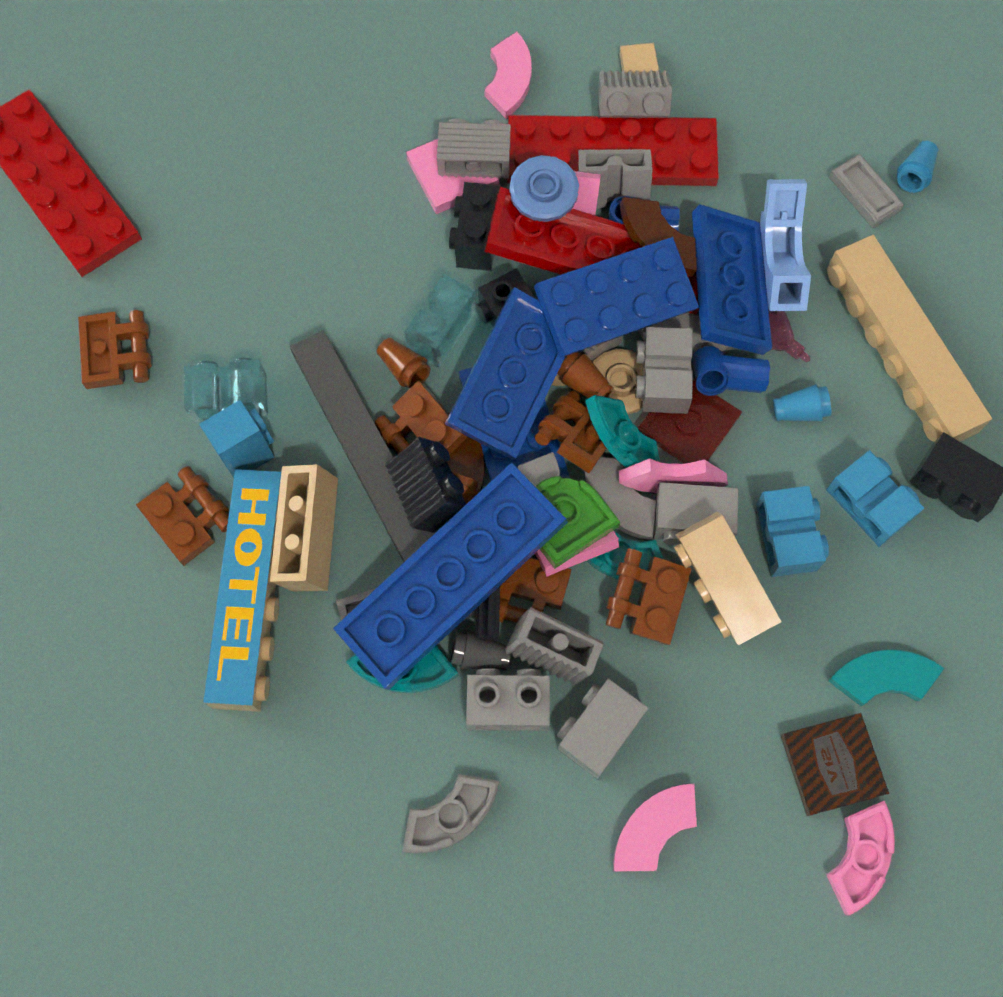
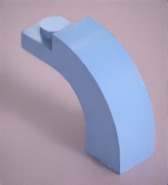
M804 179L767 180L764 211H761L760 229L769 311H807L811 274L805 266L802 251V225L807 182Z

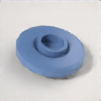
M541 155L527 159L516 168L511 176L509 193L513 205L522 215L534 221L549 222L562 218L572 210L578 198L579 183L576 173L566 162L556 157Z

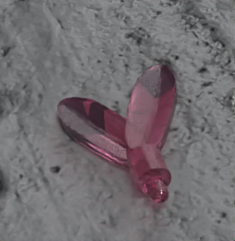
M769 311L772 340L771 350H785L796 360L801 358L805 362L810 361V356L804 352L806 348L794 339V334L785 311Z

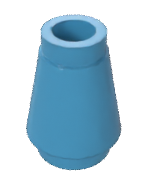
M931 141L920 142L898 167L897 182L903 190L916 193L930 185L938 154V147L935 143Z
M815 384L773 399L776 421H822L823 417L831 416V402L826 386L817 387Z

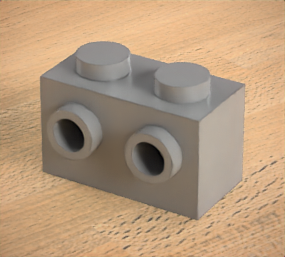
M498 669L476 670V675H467V729L487 731H549L550 676H541V671L537 669L517 670V675H501V671Z

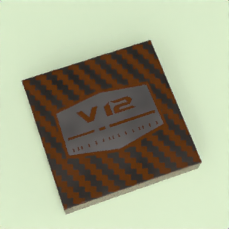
M861 713L780 735L807 816L890 794Z

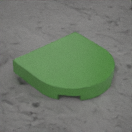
M554 476L545 479L535 486L568 521L560 531L540 548L554 569L620 525L619 519L597 491L583 480L578 481Z

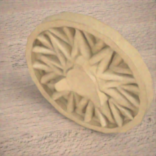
M614 349L602 353L593 360L595 366L608 380L609 384L614 387L608 398L622 400L628 415L642 409V398L635 397L636 376L642 375L643 364L636 363V353L631 350Z

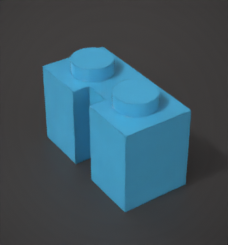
M241 400L199 424L233 478L235 469L255 470L275 458L269 448V445L274 440L266 429L265 423L255 408L248 412Z
M869 450L835 477L826 491L880 547L912 521L924 507L919 503L917 494L910 487L905 485L897 486L889 477L892 475V470L888 463L882 458L876 457Z
M810 486L763 492L756 503L771 577L818 571L826 562V558H828L829 546L826 536L820 535V531L816 530L815 521L820 520V506L817 498H812Z

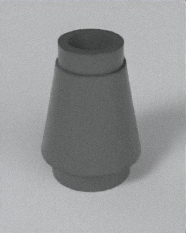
M467 630L466 633L456 632L450 664L459 665L460 670H507L511 654L507 655L506 645L494 640H480L475 636L474 632Z

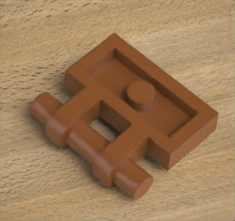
M140 310L129 312V323L120 324L119 317L115 311L78 317L82 384L86 389L124 384L123 370H133L135 382L144 383L149 380L148 369L152 365L151 355L147 353L146 339L149 338V326L144 322V312ZM131 340L132 352L122 354L121 341Z
M417 381L392 406L400 416L395 423H391L385 415L380 416L375 421V425L380 431L387 447H393L397 453L409 445L404 437L411 430L417 437L420 436L440 442L448 450L449 455L468 437L445 425L450 413L425 384Z
M569 391L566 396H561L553 406V413L546 415L539 423V431L535 435V440L542 446L548 445L551 440H559L562 444L557 453L587 473H590L607 448L592 424L587 407L579 403L581 396L576 391ZM572 420L577 424L572 427L565 421Z
M186 466L178 472V477L184 483L183 488L178 492H175L171 485L166 482L136 504L183 566L215 543L207 533L208 529L216 524L222 532L227 531L229 517L228 507L222 500L215 499L208 490L209 484L202 475H196L190 466ZM195 499L204 509L203 513L197 518L187 507Z
M628 548L624 562H619L616 575L619 576L614 596L608 599L606 609L609 610L605 625L621 629L624 615L633 618L629 631L630 634L670 645L692 568L685 569L682 565L658 557H651L646 571L639 568L642 552ZM634 581L643 584L637 605L628 602Z
M528 559L500 586L499 622L503 623L504 620L516 623L519 617L527 611L526 609L509 605L512 596L533 602L532 608L544 613L545 606L561 610L572 569L567 568L546 576L538 560Z

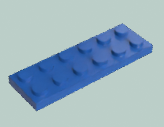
M511 462L333 629L384 689L389 690L560 531L568 521Z

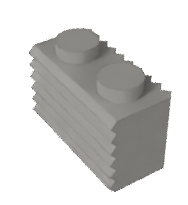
M602 70L599 73L598 107L600 118L670 117L672 85L666 70L662 73L659 70L655 73L652 70L648 73L645 70L641 73L638 70L634 73L631 70L628 73L624 70L621 73L618 70L614 73L611 70L607 73Z
M460 118L451 119L449 122H439L437 147L438 175L441 177L453 175L454 177L468 176L469 178L473 176L476 178L480 176L483 178L489 177L491 179L493 177L498 179L501 177L504 179L509 178L511 124H503L498 120H487L484 123H468Z
M530 607L517 620L505 650L507 655L513 653L514 658L520 657L522 662L527 660L529 665L534 664L536 669L541 667L543 672L549 670L550 675L556 674L558 679L563 677L565 682L570 681L573 686L592 675L602 650L603 642Z

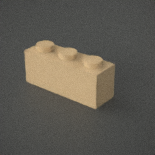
M318 464L282 466L270 582L293 592L328 591L338 478Z
M716 512L675 534L680 544L675 546L674 549L685 569L692 565L696 571L699 580L693 583L704 603L712 600L719 614L712 618L724 639L731 635L737 645H740L781 623L778 614L722 514Z

